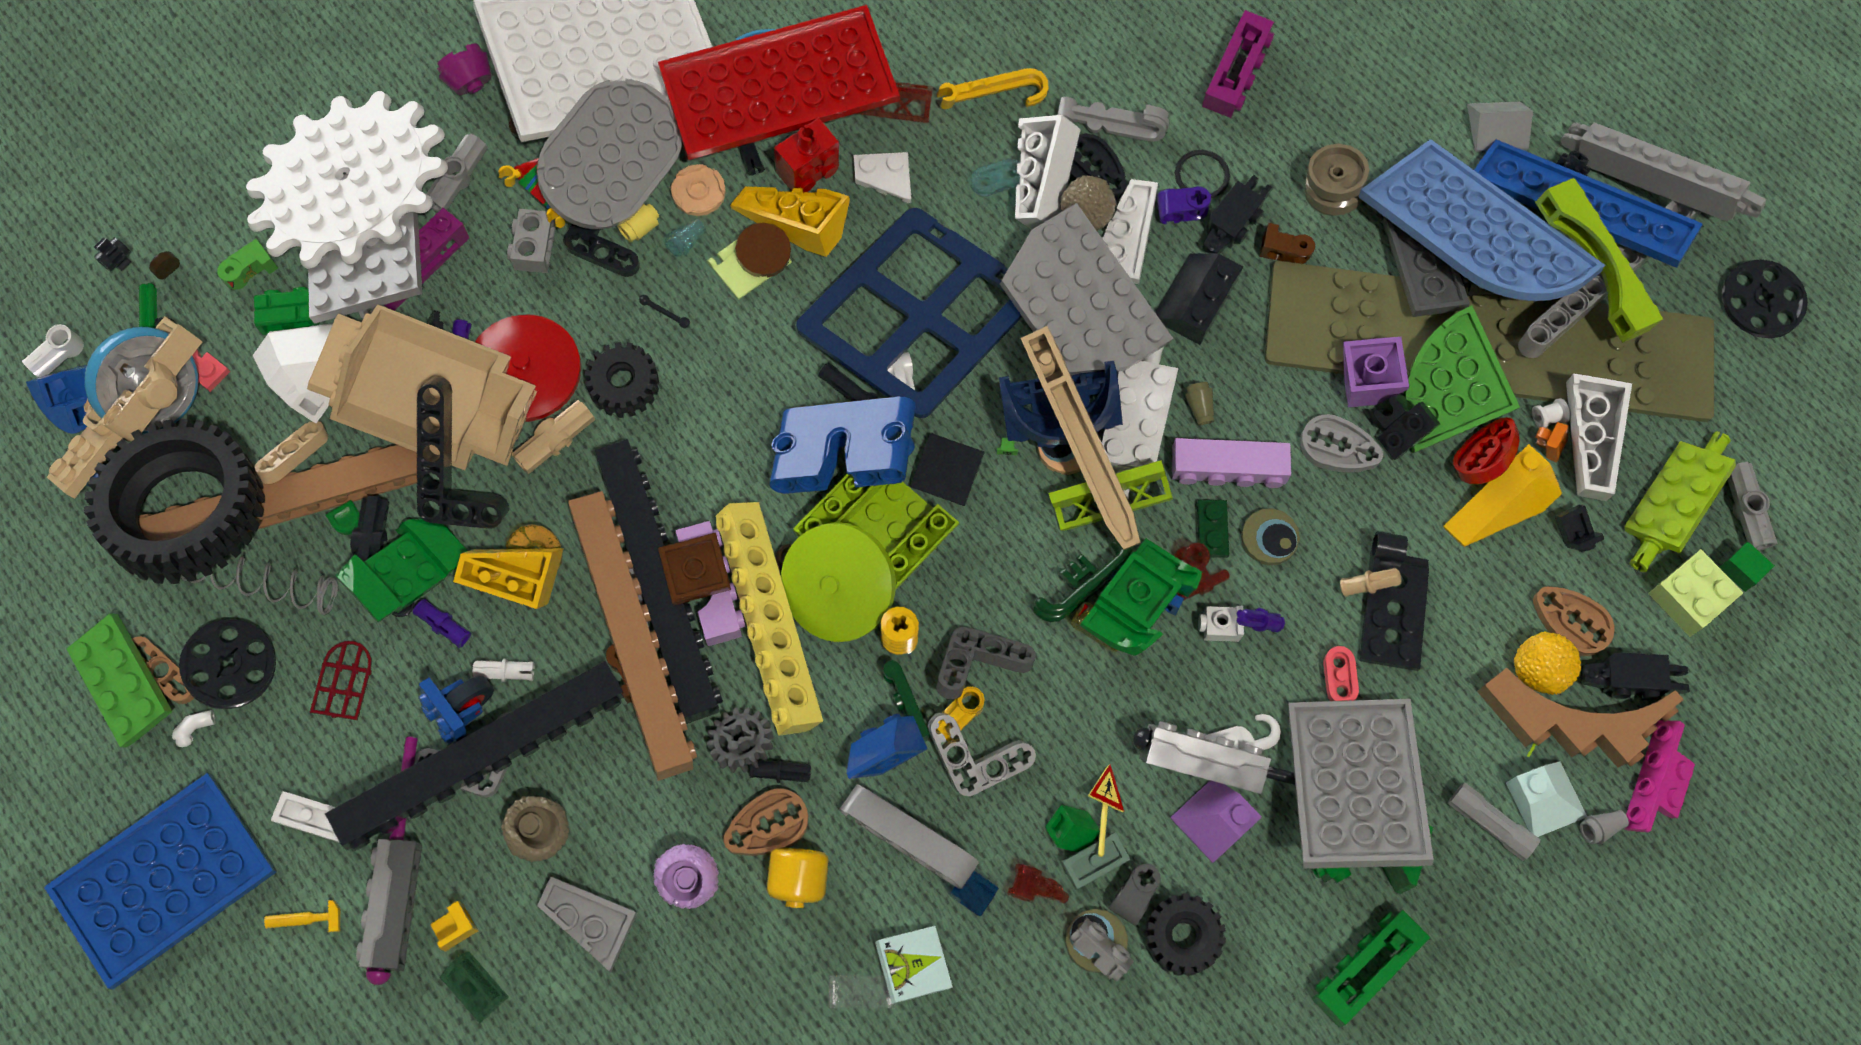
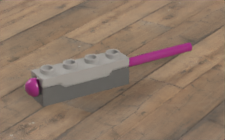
M406 737L401 772L414 765L418 738ZM407 818L398 822L399 827L392 831L389 840L378 839L377 847L373 848L371 854V865L374 866L373 877L368 880L366 886V896L369 897L368 909L364 910L362 914L361 927L364 929L363 942H359L357 946L356 959L359 961V967L367 969V980L373 985H382L389 980L391 973H387L385 970L404 972L422 852V845L416 841H404Z

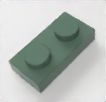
M1116 832L1105 837L1103 857L1098 856L1099 841L1061 861L1075 889L1085 886L1131 860Z

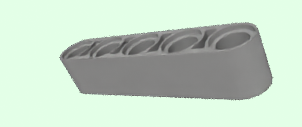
M856 784L839 809L845 816L849 814L856 819L855 823L959 889L963 888L979 864L978 860L861 785Z

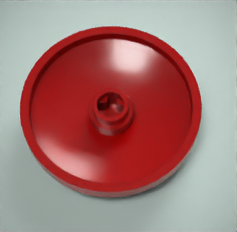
M537 315L507 317L489 326L475 340V343L511 356L506 374L536 386L537 394L527 412L525 422L540 420L552 415L570 400L577 389L581 376V358L576 343L562 326L548 318Z

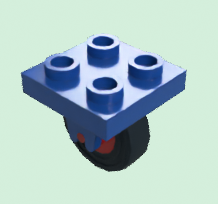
M477 676L466 682L460 679L439 691L429 677L419 683L421 695L418 698L423 705L421 709L430 722L436 721L440 728L438 732L441 738L449 745L467 736L465 725L483 713L482 706L491 698L494 688L484 676Z

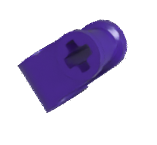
M1199 186L1183 189H1166L1160 191L1156 196L1160 222L1162 224H1167L1169 221H1174L1175 224L1184 221L1201 220L1207 216L1208 206L1211 202L1210 192L1206 188Z

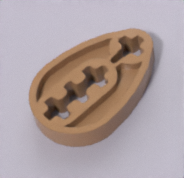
M1548 586L1543 587L1534 595V607L1547 631L1560 634L1569 639L1578 649L1579 656L1595 655L1611 643L1615 631L1613 619L1602 605L1591 598L1565 588ZM1550 595L1553 598L1551 600L1552 604L1547 607L1543 604L1545 601L1544 597ZM1574 613L1577 615L1576 622L1570 624L1568 622V615ZM1584 622L1589 624V631L1586 633L1580 631L1582 627L1580 624ZM1599 631L1601 633V640L1596 643L1592 640L1594 637L1592 633Z
M769 790L752 800L732 820L724 834V844L732 854L747 856L765 855L771 853L776 848H788L796 844L807 830L809 821L807 807L804 801L790 790ZM793 804L794 807H801V810L798 811V816L800 817L797 819L788 816L784 819L785 825L779 826L778 823H774L770 826L771 832L767 834L764 830H757L761 825L760 820L762 818L771 821L774 819V812L779 811L781 815L788 812L787 806ZM738 832L740 836L753 832L743 840L744 845L740 848L736 844L730 845L729 843L733 840L732 834Z

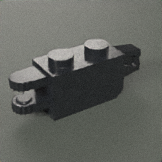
M1255 175L1245 185L1237 181L1210 215V221L1206 227L1208 237L1203 244L1202 250L1208 254H1220L1227 247L1231 249L1236 242L1241 244L1249 232L1246 229L1249 224L1253 223L1255 225L1264 213V210L1261 209L1273 187L1267 184L1260 194H1257L1252 190L1256 187L1259 180Z
M1615 652L1602 663L1585 664L1581 667L1582 685L1602 688V693H1611L1612 698L1626 699L1630 698L1631 695H1641L1643 700H1658L1665 693L1670 694L1675 690L1679 694L1690 692L1688 684L1671 683L1670 676L1679 677L1687 675L1688 667L1669 665V655Z

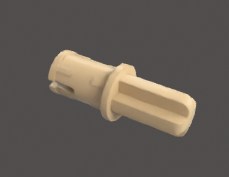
M1396 568L1374 573L1368 570L1364 575L1342 578L1340 581L1341 590L1345 597L1364 592L1373 594L1378 589L1400 585L1401 574Z

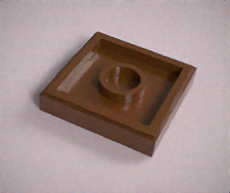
M716 532L658 548L673 606L731 590Z

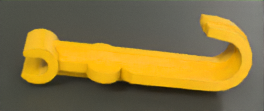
M1029 68L958 85L944 83L939 87L937 97L947 96L943 97L940 108L949 109L957 102L1035 85L1039 88V93L1028 97L1025 101V106L1030 107L1041 103L1046 97L1049 88L1045 74L1039 70Z

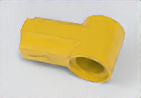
M966 687L962 695L955 699L942 713H947L953 717L960 731H962L974 717L982 712L985 701L984 694L976 687ZM970 695L975 696L979 700V705L975 709H967L962 703L963 699ZM940 720L936 732L940 731L943 733L946 742L953 740L949 737L946 730L950 723Z

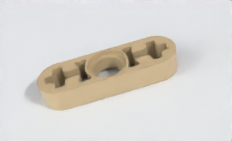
M312 421L304 424L261 458L254 468L262 483L272 484L281 480L324 445L328 440V434L324 425L319 421L317 423Z

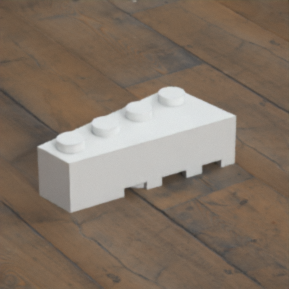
M1063 115L1019 119V128L1022 129V137L1018 139L1021 163L1017 164L1020 184L1016 186L1015 219L1031 230L1061 212V196L1067 187L1081 130Z
M1573 373L1566 382L1570 410L1577 496L1607 501L1615 494L1632 383Z

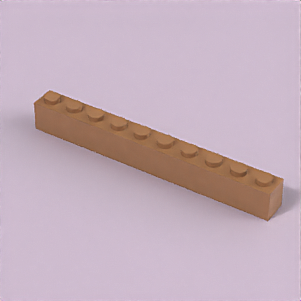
M397 444L387 448L377 447L363 455L356 457L345 456L339 459L338 462L328 465L317 464L312 466L310 470L300 473L290 472L281 480L272 484L263 483L264 488L261 491L265 495V503H259L264 509L263 517H254L260 524L258 529L341 506L350 500L354 502L367 496H375L416 484L417 452ZM222 495L213 498H199L194 503L185 506H171L166 508L164 512L154 515H140L139 524L141 531L150 541L170 540L185 535L200 526L212 514Z
M603 491L569 500L568 504L572 520L657 780L693 770L692 759L697 758L692 740L686 742L683 731L688 730L683 713L677 714L674 703L678 702L675 688L673 685L668 686L664 677L669 675L664 657L658 659L655 649L660 648L655 630L649 632L646 622L651 621L646 604L640 605L638 595L642 594L637 577L631 578L629 569L633 568L629 552L622 551L620 543L625 541L620 525L614 527L612 517H616L612 501L605 500Z

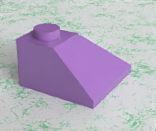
M1401 336L1346 341L1343 343L1344 383L1348 407L1377 405L1409 389Z
M1210 780L1170 819L1214 863L1261 818V815L1238 792L1225 784Z

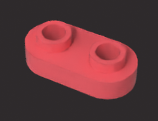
M1333 647L1328 651L1323 660L1327 697L1330 701H1354L1359 694L1354 654L1346 647ZM1340 659L1343 662V667H1336L1333 660ZM1337 688H1344L1346 690V696H1339L1337 693Z

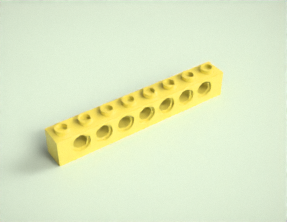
M759 502L729 503L715 516L716 526L721 534L724 554L729 562L732 582L737 590L740 610L744 615L747 634L752 642L756 656L755 662L760 670L764 684L763 690L768 698L772 712L773 724L776 726L778 736L810 731L822 723L823 718Z

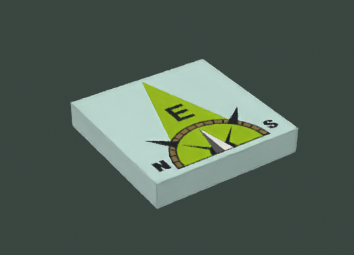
M936 926L880 939L875 942L892 1004L952 988Z

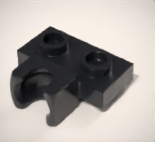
M1396 394L1389 398V402L1393 407V413L1388 408L1374 411L1376 419L1384 429L1387 428L1377 439L1394 460L1403 456L1440 425V422L1424 402H1419L1412 407L1401 394Z

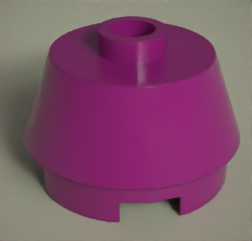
M477 43L465 45L467 51H461L455 55L453 52H450L437 63L439 66L437 69L440 73L439 79L457 95L473 94L480 91L484 84L492 77L488 54L482 51Z

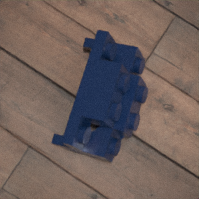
M1114 360L1104 362L1105 370L1071 375L1096 432L1101 429H1111L1115 426L1123 425L1120 391ZM1009 376L999 377L1008 442H1024L1031 439L1037 442L1038 447L1045 446L1048 448L1069 444L1039 379L1010 383ZM1089 395H1098L1094 399V401L1090 403ZM1025 404H1031L1032 412L1027 410L1023 406Z

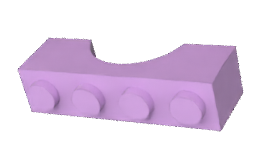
M710 521L676 530L679 542L716 532L719 546H723L718 529L712 530ZM722 556L726 572L730 573L727 558ZM730 583L731 590L712 595L707 605L698 611L707 646L742 637L740 628L746 626L741 610L735 611L732 601L738 600L733 583Z

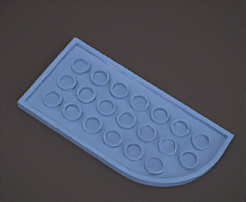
M1431 139L1363 187L1359 194L1360 199L1478 287L1498 295L1527 301L1561 298L1584 287L1600 274L1605 264Z

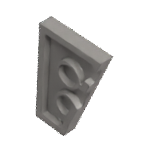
M550 877L537 905L609 972H612L637 916L635 911L553 877Z

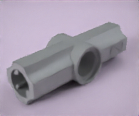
M471 133L470 135L466 134L452 156L444 159L448 165L447 172L443 176L436 178L426 193L433 200L432 210L439 212L442 208L447 210L459 191L469 185L471 173L488 149L487 144L479 137Z
M1738 463L1727 479L1735 502L1732 508L1733 514L1741 521L1747 542L1751 543L1758 551L1773 547L1778 543L1767 512L1770 500L1760 490L1752 463ZM1748 503L1753 506L1754 510L1748 506Z

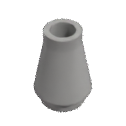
M1621 810L1585 817L1584 821L1580 823V832L1587 843L1601 845L1621 829L1626 828L1629 825L1626 814Z

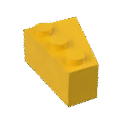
M564 548L470 550L460 554L453 582L538 609L549 603Z

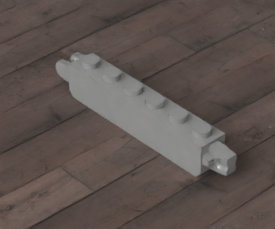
M1577 122L1573 123L1568 129L1569 132L1565 133L1560 139L1563 147L1569 148L1571 151L1580 152L1589 159L1586 166L1724 221L1733 219L1736 213L1758 218L1766 203L1765 198L1749 190L1751 182L1597 123H1593L1591 127Z

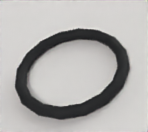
M1203 149L1193 150L1183 155L1177 162L1174 172L1176 183L1181 189L1187 188L1182 182L1180 175L1184 162L1193 156L1205 155L1217 160L1223 167L1225 175L1221 187L1210 193L1211 199L1224 192L1229 184L1230 172L1228 165L1222 157L1212 151Z

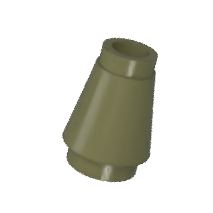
M1208 382L1187 386L1185 397L1197 420L1198 426L1213 423V388H1209Z

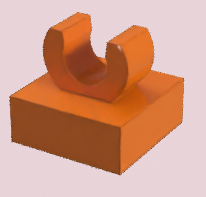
M1557 422L1553 432L1544 427L1539 428L1535 436L1538 439L1536 444L1546 449L1547 459L1558 462L1568 441V425Z

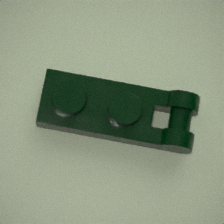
M888 661L884 665L883 676L888 684L894 686L896 693L892 697L898 711L904 710L906 716H914L924 742H926L930 738V733L902 667L897 661Z

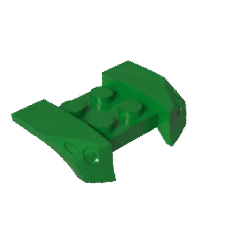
M421 518L404 521L395 530L401 535L400 538L364 562L357 555H354L336 573L335 577L379 623L394 611L399 613L444 581L457 568L460 554L467 552V549L447 527L442 524L426 522Z
M1145 538L1139 548L1132 552L1100 594L1099 599L1080 626L1111 648L1133 656L1138 655L1163 635L1162 632L1151 628L1177 593L1189 597L1193 591L1197 590L1202 571L1181 561Z

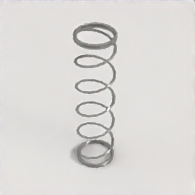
M242 556L237 564L235 578L241 594L251 596L260 589V586L252 593L242 591L239 583V573L243 568L245 560L244 556ZM269 562L265 566L262 583L267 599L274 603L282 600L287 592L277 600L269 598L266 590V579L271 570ZM295 569L290 579V596L296 608L304 609L313 602V599L305 606H298L295 603L293 585L298 573L297 569ZM212 574L210 575L211 582L213 583L214 587L219 590L231 586L234 582L233 580L228 585L224 587H219L215 584ZM322 575L317 585V610L320 614L326 615L333 607V602L331 606L329 602L323 611L322 605L326 588L332 581L331 599L333 596L335 599L338 592L337 580L332 577L324 581V576ZM203 576L199 580L191 581V583H198L204 580L206 577Z

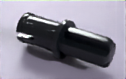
M779 758V761L758 759L759 767L757 768L752 764L750 765V778L775 779L777 783H780L781 780L809 782L811 778V766L809 764L783 762L781 758Z

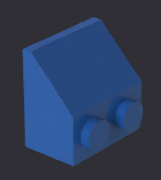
M895 714L884 719L885 725L878 729L873 727L863 731L860 734L861 738L851 744L847 767L848 778L882 775L927 750L914 716L901 717L900 714Z

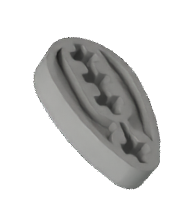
M1325 414L1313 418L1307 423L1300 437V447L1305 458L1313 465L1338 472L1366 471L1376 468L1383 458L1381 447L1369 434L1350 421L1335 415ZM1313 431L1318 433L1319 439L1316 443L1311 441L1310 435ZM1326 436L1331 437V442L1334 444H1331L1330 447L1324 446L1325 441L1321 439H1325ZM1340 441L1345 442L1346 448L1343 452H1340L1338 450L1339 446L1336 445ZM1367 450L1372 451V456L1375 458H1372L1371 461H1367L1366 455L1362 453H1366Z

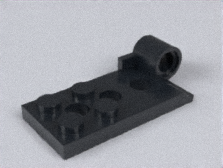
M1377 531L1374 535L1370 551L1369 570L1374 573L1396 568L1405 581V587L1398 589L1392 586L1378 589L1373 594L1366 592L1359 661L1419 671L1422 656L1429 560L1406 556L1407 536ZM1388 603H1398L1402 607V615H1391L1387 608ZM1387 630H1394L1399 634L1400 642L1398 644H1390L1385 639V632Z

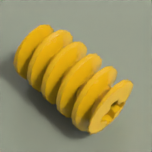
M905 607L889 609L881 619V642L883 647L895 655L911 653L916 648L919 622L916 615Z

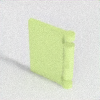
M735 240L717 253V256L722 261L721 264L717 265L712 257L707 260V263L739 300L770 277H755L742 269L737 261L735 250L737 240Z

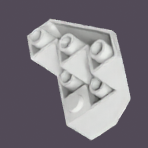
M333 323L269 332L252 355L267 385L291 408L314 423L318 422L328 408L330 398L307 390V386Z

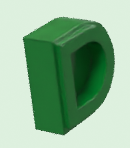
M350 500L325 516L336 532L342 535H350L353 529L358 526L360 513L353 501Z

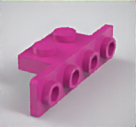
M1659 720L1656 722L1655 726L1658 729L1652 734L1650 745L1648 746L1626 813L1629 825L1624 829L1627 831L1649 833L1652 829L1657 810L1669 818L1678 819L1695 766L1692 761L1677 751L1685 724L1681 721L1667 720L1664 722Z

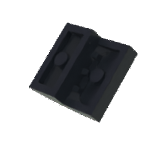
M931 433L910 487L965 506L985 452Z

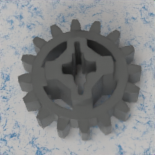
M734 708L732 716H729L726 712L722 713L724 720L722 722L714 720L713 722L716 730H708L711 740L707 742V746L711 751L710 755L713 760L717 761L722 769L728 765L732 773L736 771L737 767H741L743 772H747L748 765L750 764L755 768L759 767L757 760L759 758L767 760L768 757L765 750L773 749L770 740L774 738V734L770 729L771 726L767 718L763 719L759 711L753 715L750 708H746L743 714H740L738 708ZM752 727H755L759 731V735H757L756 732L752 730ZM722 745H725L726 749L729 750V753H726L722 750Z

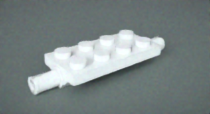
M1164 347L1129 369L1119 371L1118 384L1123 425L1105 429L1102 439V445L1115 473L1153 463L1158 459L1178 373V368L1160 365ZM1129 489L1124 490L1127 499L1129 498Z

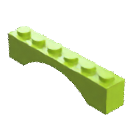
M1575 178L1548 188L1535 202L1548 224L1574 239L1584 250L1605 264L1601 275L1608 292V320L1622 343L1650 331L1663 320V317L1644 289V285L1632 270L1627 258L1624 257L1615 243L1613 236L1603 224L1598 212L1586 197L1584 190Z

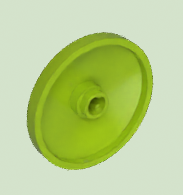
M827 523L806 531L789 548L781 571L782 583L793 618L807 632L827 641L846 642L867 635L881 624L884 613L891 609L894 602L896 578L893 564L887 551L872 534L852 524Z

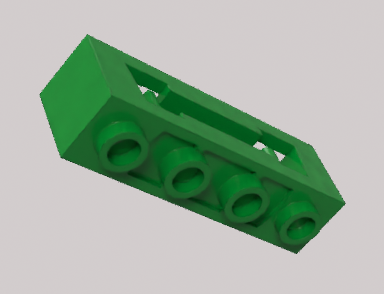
M1404 910L1395 914L1391 911L1388 912L1378 922L1381 929L1374 936L1370 932L1364 936L1356 945L1360 950L1353 957L1349 954L1346 955L1335 966L1339 972L1332 979L1326 976L1315 986L1314 990L1317 994L1312 1000L1338 1027L1346 1026L1431 938ZM1390 934H1393L1394 936L1385 943L1384 940ZM1403 944H1406L1398 955L1395 954L1392 957H1388L1357 990L1350 984L1343 986L1339 992L1336 990L1344 981L1351 980L1384 946L1393 953L1398 951ZM1357 994L1358 996L1348 1005L1346 1002Z

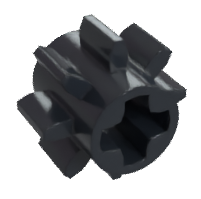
M1571 151L1569 155L1563 153L1556 162L1558 165L1585 176L1591 170L1590 167L1586 166L1589 159L1577 151Z
M115 237L111 241L102 238L94 246L98 251L94 258L110 272L115 267L123 271L131 263L127 258L131 251Z

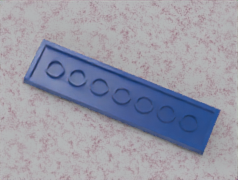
M1495 139L1474 169V171L1514 200L1539 211L1540 209L1535 202L1548 188L1575 178L1616 243L1676 268L1681 263L1703 225L1701 222Z

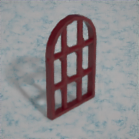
M343 641L334 645L327 652L322 663L310 713L358 721L368 679L372 673V658L369 651L362 644L354 641ZM347 645L358 646L355 662L352 663V666L342 664ZM342 647L338 661L336 663L328 662L330 655L337 648ZM362 650L365 651L368 658L367 668L358 667ZM326 667L336 668L332 685H329V688L321 686ZM342 669L352 671L348 688H345V690L336 689ZM358 672L366 673L361 693L352 691ZM319 691L329 692L325 711L315 710ZM336 694L345 695L341 714L329 712L333 696H336ZM352 696L360 697L355 716L346 715L349 699H352Z

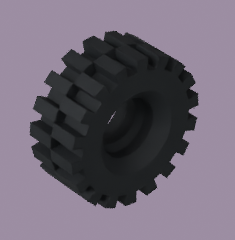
M616 342V348L610 349L608 344L603 347V354L599 351L593 354L595 361L589 360L587 364L589 371L585 370V383L592 401L595 402L596 407L599 410L604 409L607 415L612 416L613 413H616L618 418H624V413H629L630 417L636 416V410L640 409L641 412L647 410L646 404L652 405L655 401L654 394L658 395V384L660 383L655 363H653L649 353L645 355L642 347L638 346L635 350L633 343L627 342L626 347H622L621 342ZM619 371H629L633 375V381L627 387L616 388L611 383L612 376Z
M1182 894L1181 896L1174 895L1169 897L1151 912L1146 922L1147 927L1144 932V939L1147 940L1146 948L1148 952H1151L1152 960L1155 963H1159L1162 966L1161 969L1166 972L1171 971L1174 973L1173 975L1190 976L1211 967L1216 959L1221 956L1223 952L1221 950L1222 946L1226 942L1223 932L1226 929L1225 924L1221 925L1220 918L1222 916L1219 911L1215 913L1212 909L1214 905L1210 902H1203L1202 897L1197 895L1190 897V894ZM1186 923L1194 928L1196 940L1191 947L1183 948L1174 942L1172 932L1176 925Z

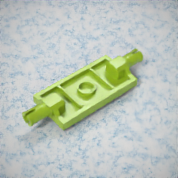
M1715 431L1704 449L1682 441L1679 442L1624 526L1625 532L1637 537L1641 543L1635 556L1630 560L1631 567L1638 570L1642 566L1640 572H1647L1656 555L1661 554L1662 551L1670 549L1681 553L1736 467L1735 459L1722 455L1727 445L1731 442L1728 435L1723 433L1718 439L1720 432Z

